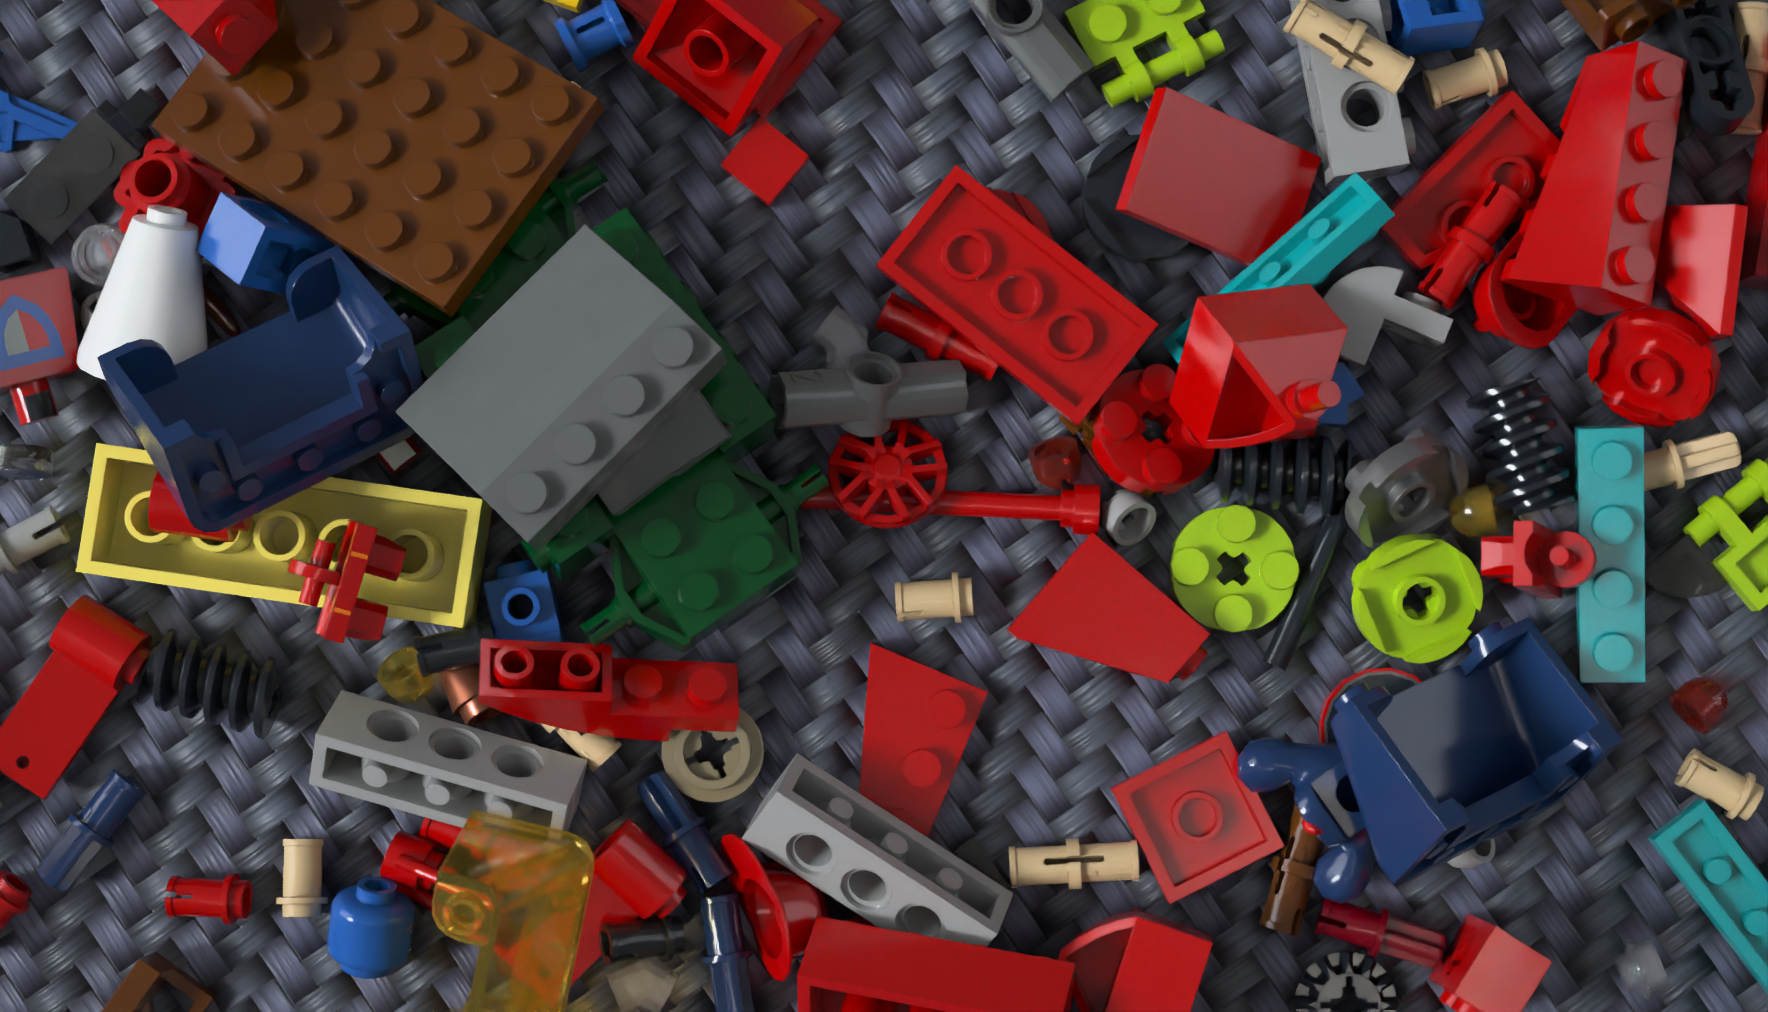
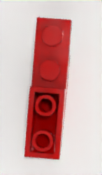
M481 638L479 703L526 720L566 730L617 738L668 742L671 729L736 732L739 721L738 666L736 663L612 658V645L599 644L595 648L592 644Z

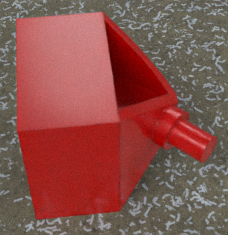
M1310 284L1197 297L1169 403L1204 449L1235 448L1312 437L1315 435L1320 416L1324 414L1327 408L1336 406L1341 399L1340 388L1332 381L1348 327Z
M1135 908L1113 915L1081 932L1061 948L1057 960L1075 963L1073 996L1080 1012H1190L1213 941L1207 932Z

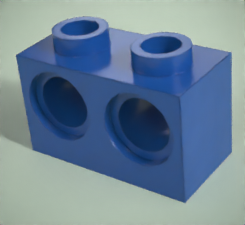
M221 192L195 250L238 285L286 294L285 286L289 275L299 264L336 245L269 203ZM342 249L353 264H355L357 258Z

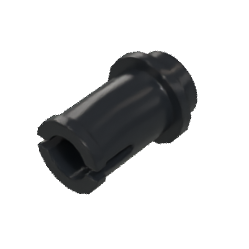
M477 618L470 619L471 626L423 637L415 636L414 645L416 651H418L416 656L422 678L429 677L430 674L476 664L480 665L481 638L495 639L492 623L479 624Z
M654 914L652 919L614 924L610 922L601 924L602 930L599 931L600 952L606 965L651 957H658L661 962L672 961L675 954H681L685 949L684 926L678 915L669 916L668 914L660 919Z

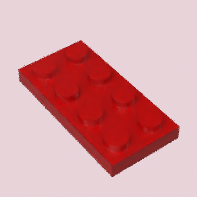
M958 165L954 166L876 264V269L1076 427L1082 422L1158 326L1156 321Z

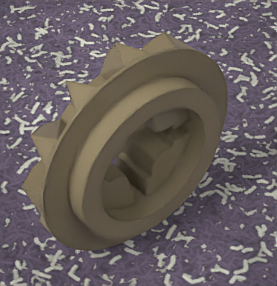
M740 707L736 732L708 731V733L712 732L716 740L727 738L729 741L736 737L739 740V743L731 746V750L723 755L725 762L723 768L727 775L725 777L721 776L719 769H715L710 761L688 763L687 759L696 755L695 752L703 747L701 736L704 734L702 731L671 729L669 741H662L661 753L665 771L677 789L685 795L703 802H722L740 795L755 781L764 758L762 735L754 720Z

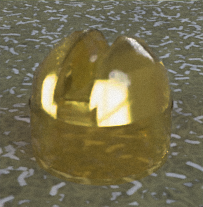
M1487 483L1466 488L1462 497L1458 494L1454 496L1450 502L1449 513L1453 516L1451 524L1459 533L1467 537H1482L1499 533Z
M405 647L393 652L382 662L377 672L379 684L389 696L400 703H415L416 698L422 693L425 696L431 693L434 684V674L422 678L416 656L418 651H416L415 647Z

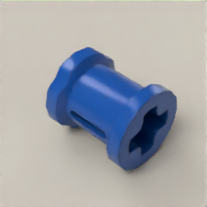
M601 0V5L569 21L563 17L553 21L579 73L587 69V61L620 45L626 49L635 45L614 0Z

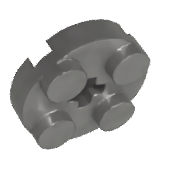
M1418 428L1412 431L1402 442L1384 451L1374 460L1367 459L1359 462L1348 473L1345 479V486L1349 489L1350 494L1346 500L1345 518L1349 527L1367 547L1375 549L1374 543H1385L1398 536L1414 533H1433L1450 516V513L1443 506L1449 501L1453 492L1455 491L1462 498L1467 488L1469 479L1467 464L1447 441L1438 438L1430 429Z

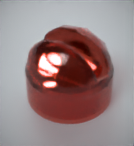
M1058 436L1037 443L1028 452L1033 474L1038 482L1046 488L1060 490L1062 486L1061 480L1064 479L1072 485L1077 481L1082 472V457L1077 440L1073 437Z
M1694 677L1683 683L1669 697L1670 704L1679 718L1690 728L1703 734L1708 733L1717 725L1728 709V698L1723 693V687L1716 680L1709 677Z

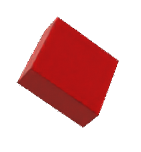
M760 116L720 165L725 172L770 208L810 161V157Z

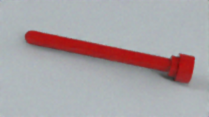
M1075 483L1074 490L1062 489L1061 495L945 490L938 505L928 515L1060 521V527L1072 528V534L1090 535L1093 532L1095 535H1098L1100 485ZM841 485V489L843 490L847 485ZM830 486L824 488L800 505L804 509L842 510L834 500ZM865 489L851 502L861 508L871 494ZM924 489V490H925V491L928 493V495H929L933 489ZM908 491L900 497L908 511L919 505V502ZM887 499L874 511L896 513Z

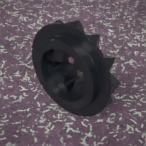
M1350 951L1330 953L1314 961L1301 976L1294 1000L1295 1012H1339L1335 1009H1330L1328 1006L1320 1005V1002H1331V999L1340 998L1343 993V987H1346V976H1349V985L1352 986L1353 995L1367 1002H1373L1372 1006H1364L1363 1009H1357L1353 1012H1396L1399 1003L1393 979L1383 967L1366 955Z

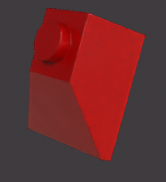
M663 0L632 60L731 137L738 131L792 63L819 17L798 0Z
M1737 204L1672 205L1665 208L1650 307L1676 312L1696 323L1713 343L1733 336L1748 206Z

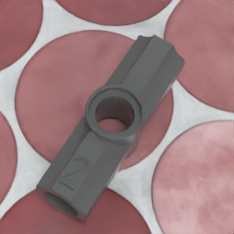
M967 0L984 20L985 28L989 35L1007 48L1051 103L1066 95L1094 70L1095 65L1046 7L1043 0H1020L1027 5L1031 16L1023 23L1013 25L1004 22L996 12V7L1004 0Z
M863 351L851 355L847 359L845 368L779 372L778 375H771L768 388L770 407L777 415L775 421L777 430L840 425L847 432L861 437L883 435L889 431L892 420L953 416L957 413H965L969 397L966 386V371L959 359L898 364L896 360L888 355L873 351Z

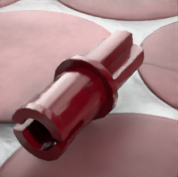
M1323 897L1320 905L1322 912H1318L1315 922V934H1323L1368 948V955L1376 957L1378 952L1428 968H1436L1440 963L1446 946V935L1443 932L1390 916V909L1383 906L1380 912L1349 902L1339 904Z

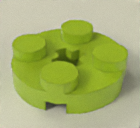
M1242 505L1210 509L1193 518L1177 535L1170 555L1169 579L1171 591L1181 609L1204 627L1230 633L1257 629L1278 616L1288 604L1299 575V565L1295 559L1294 547L1284 529L1267 514ZM1225 552L1232 558L1242 554L1247 559L1248 564L1245 566L1244 572L1248 578L1244 584L1240 585L1232 580L1224 585L1218 580L1217 575L1223 569L1217 560L1221 554Z
M1432 533L1406 534L1393 538L1376 548L1366 560L1357 564L1352 573L1351 582L1354 589L1351 603L1353 616L1359 630L1375 648L1392 657L1402 658L1406 662L1429 663L1453 653L1464 644L1472 631L1468 627L1474 619L1476 609L1479 612L1481 611L1483 587L1480 575L1473 562L1460 550ZM1416 584L1421 588L1430 586L1432 594L1427 595L1423 599L1425 609L1421 612L1416 613L1410 606H1403V598L1407 596L1409 588Z

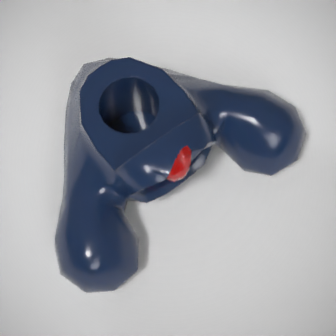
M1269 736L1249 741L1237 757L1239 779L1251 792L1272 793L1289 783L1293 784L1296 787L1294 801L1303 817L1301 823L1304 830L1309 834L1316 835L1328 848H1331L1317 861L1313 878L1322 897L1339 904L1359 898L1371 880L1375 853L1337 742L1305 744L1289 742Z

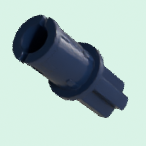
M112 770L109 774L110 777L95 793L80 814L71 813L68 819L72 824L39 864L37 874L51 887L62 892L69 890L102 847L111 848L114 841L110 837L128 816V813L139 799L145 796L146 792L139 785L119 771Z
M665 771L652 774L637 786L638 795L666 837L661 845L665 850L671 848L688 873L699 895H703L717 887L735 873L724 856L719 852L704 827L708 822L704 816L695 817Z
M738 892L714 894L698 898V903L701 905L707 954L701 958L702 963H709L716 1012H755L747 957L753 954L752 948H745Z

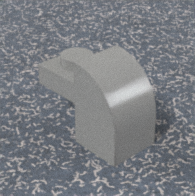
M1374 266L1353 271L1341 278L1321 295V298L1348 327L1338 363L1344 361L1348 369L1353 372L1365 366L1380 329L1432 350L1445 342L1454 319L1439 314L1440 304L1428 297L1413 292H1405L1403 298L1394 295L1404 271L1391 267Z

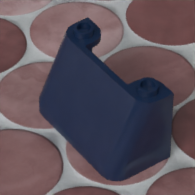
M338 245L308 258L299 264L289 275L285 287L290 311L174 365L164 347L151 339L131 341L97 357L106 383L178 506L194 528L203 532H217L226 529L416 433L395 412L424 384L411 330Z
M1529 617L1506 628H1503L1500 622L1489 625L1469 641L1468 646L1472 652L1460 665L1395 695H1391L1385 686L1380 685L1370 689L1367 683H1361L1344 693L1334 703L1338 713L1332 719L1331 727L1378 865L1394 887L1403 885L1544 812L1568 795L1623 742L1617 731Z

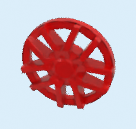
M909 419L892 420L890 429L887 432L898 433L895 446H884L882 435L874 437V446L859 441L864 437L848 432L846 435L842 434L840 436L838 444L830 456L828 479L832 496L838 506L848 516L862 524L888 529L913 524L927 516L938 505L944 495L947 485L948 465L942 450V444L921 427L910 423ZM907 437H913L921 442V444L906 447ZM846 452H849L864 461L860 463L842 458ZM933 456L936 462L935 464L913 465L914 462ZM838 473L855 479L842 490ZM936 479L935 487L928 495L919 482ZM867 489L871 495L861 508L851 502V500ZM907 491L919 502V505L910 511L906 509L900 498ZM887 499L896 514L882 515L873 512Z

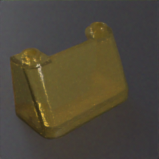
M473 809L437 873L432 900V916L437 927L446 936L459 942L480 946L471 992L464 1007L459 1012H565L594 873L593 852L580 836L568 831Z

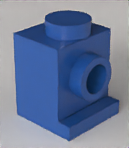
M1389 0L1392 11V30L1385 33L1389 45L1408 57L1413 54L1468 48L1479 29L1484 25L1486 18L1485 1Z
M531 559L496 567L498 580L483 583L496 639L568 643L552 570L549 569L543 574L539 570L535 571V566ZM525 594L533 602V611L529 617L520 620L514 617L510 606L516 596Z

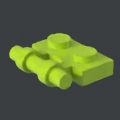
M1086 0L1066 10L1063 15L1075 42L1095 65L1093 71L1114 61L1121 76L1101 85L1103 94L1111 108L1131 98L1139 102L1153 95L1155 86L1181 73L1189 77L1205 69V61L1225 52L1222 39L1215 29L1193 39L1185 25L1203 17L1206 11L1200 0ZM1164 36L1171 51L1142 64L1134 51Z
M1768 458L1764 461L1761 459L1754 460L1742 470V480L1720 498L1712 495L1698 507L1699 515L1683 528L1687 538L1697 547H1701L1715 534L1721 535L1729 547L1710 563L1751 611H1760L1768 604V515L1750 530L1740 520L1738 515L1760 497L1768 503Z

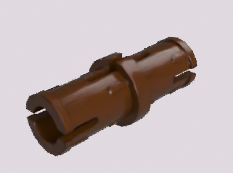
M1294 803L1290 826L1283 843L1285 847L1281 849L1280 856L1274 855L1270 868L1275 869L1267 902L1264 905L1258 925L1299 937L1303 914L1314 884L1313 878L1317 861L1322 857L1325 843L1316 835L1309 834L1304 830L1301 823L1303 817L1296 803Z

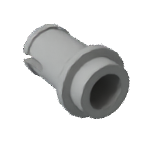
M51 505L45 507L43 511L0 531V575L8 571L12 575H16L21 571V564L61 544L70 542V537L64 524L42 536L38 535V531L61 519Z

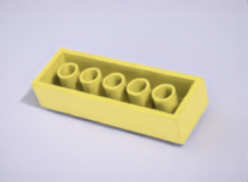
M96 443L76 572L307 605L298 602L305 577L287 571L291 558L310 563L317 539L325 540L336 544L329 569L334 570L348 520L378 528L376 535L386 537L407 549L402 569L396 582L364 573L357 598L387 606V617L459 628L471 626L470 619L476 618L492 507L484 499L329 477L253 515L249 530L247 532L239 531L234 542L154 532L149 527L148 505L153 480L158 470L146 450ZM324 583L317 607L322 608L329 586L327 583Z

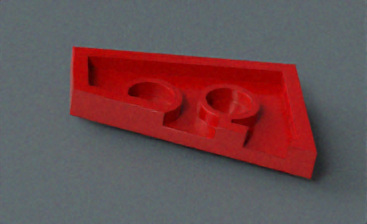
M1514 91L1505 92L1389 207L1395 215L1380 227L1378 232L1413 270H1422L1437 262L1449 244L1446 239L1447 234L1453 226L1461 227L1486 191L1490 181H1496L1500 186L1502 184L1508 187L1525 202L1522 209L1518 210L1509 224L1524 218L1526 210L1534 209L1545 183L1540 178L1541 171L1547 156L1556 154L1560 141Z
M870 643L859 793L928 838L988 692Z

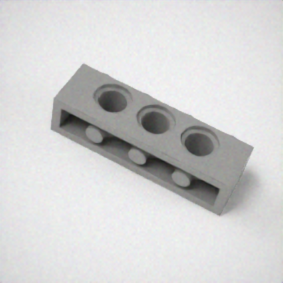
M1290 0L1292 13L1300 0ZM1313 0L1354 24L1356 19L1368 25L1367 33L1387 44L1385 32L1392 30V11L1389 0H1350L1346 2ZM1296 37L1318 156L1322 157L1320 167L1324 187L1340 185L1355 172L1363 180L1399 174L1410 164L1408 155H1414L1416 150L1412 122L1409 117L1401 118L1397 94L1402 93L1404 90V81L1393 96L1385 88L1345 65L1342 70L1330 64L1332 57ZM1363 99L1369 102L1375 110V124L1367 127L1355 124L1347 114V101Z
M341 690L316 732L309 784L558 855L578 809L588 760Z
M798 753L764 797L742 837L744 841L763 852L769 858L774 859L817 887L823 893L828 894L870 921L874 926L880 928L914 932L924 936L967 944H980L987 947L997 936L1014 894Z

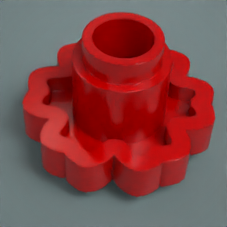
M164 138L149 141L144 148L141 159L129 161L123 166L120 174L121 181L118 182L114 190L115 201L126 209L119 219V228L124 234H126L134 215L147 214L149 205H164L186 211L188 213L187 221L199 227V236L201 238L221 192L244 197L233 188L236 184L234 181Z

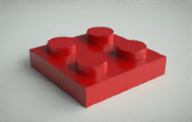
M1224 730L1110 787L1169 904L1285 847L1258 793L1251 792L1239 779L1237 757L1239 755L1227 731Z

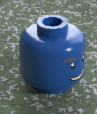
M381 877L362 878L358 881L357 885L347 887L337 893L331 904L326 942L328 952L340 964L344 972L354 977L364 979L384 977L390 974L392 969L402 965L410 954L416 909L411 898L403 892L396 890V884L389 879Z

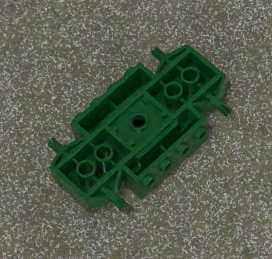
M592 158L588 163L563 179L561 177L553 179L453 317L448 316L395 282L394 286L389 288L390 292L384 295L383 299L399 317L404 313L408 319L415 316L438 330L415 346L424 383L576 234L573 211L578 208L577 200L608 181L606 174L602 168H599V164L595 159ZM625 207L593 228L592 231L672 299L723 349L727 364L700 392L732 437L682 475L669 478L622 515L613 516L597 493L539 552L525 540H522L521 544L542 574L552 568L562 582L610 550L616 597L611 600V605L585 623L580 624L581 629L586 636L589 635V641L595 648L627 625L629 630L635 626L670 647L685 653L800 572L802 559L796 514L799 512V506L824 488L829 487V483L824 474L819 477L821 470L816 464H812L810 468L785 485L781 483L778 486L735 464L772 439L777 415L770 407V400L766 393L757 383L751 381L739 364V359L729 342L720 332L715 331L704 316L702 308L692 291L683 281L678 280L667 265L658 244L646 230L643 231Z

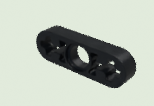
M1699 0L1684 10L1674 8L1662 15L1660 20L1670 53L1687 60L1682 96L1688 116L1697 128L1707 134L1714 136L1731 134L1753 109L1755 97L1726 0ZM1702 37L1710 41L1717 49L1718 58L1707 59L1697 54L1690 44V38ZM1713 93L1716 97V100L1712 101L1710 98ZM1724 105H1729L1730 110H1726Z

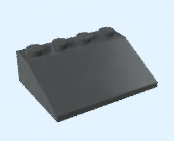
M584 225L395 412L529 545L539 552L727 362L723 349L672 299L589 227Z

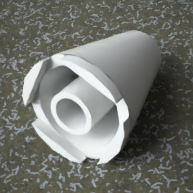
M149 205L147 214H137L132 217L79 346L76 363L81 370L105 380L97 357L138 339H151L160 343L171 357L174 365L208 350L201 254L195 250L200 240L199 227L187 221L188 213L186 211L164 205Z

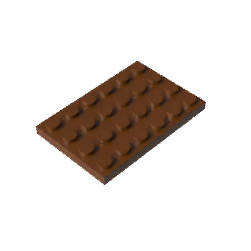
M275 0L278 30L241 70L233 76L207 52L151 126L161 137L326 240L338 245L347 253L435 308L453 317L603 113L604 107L596 96L430 0Z

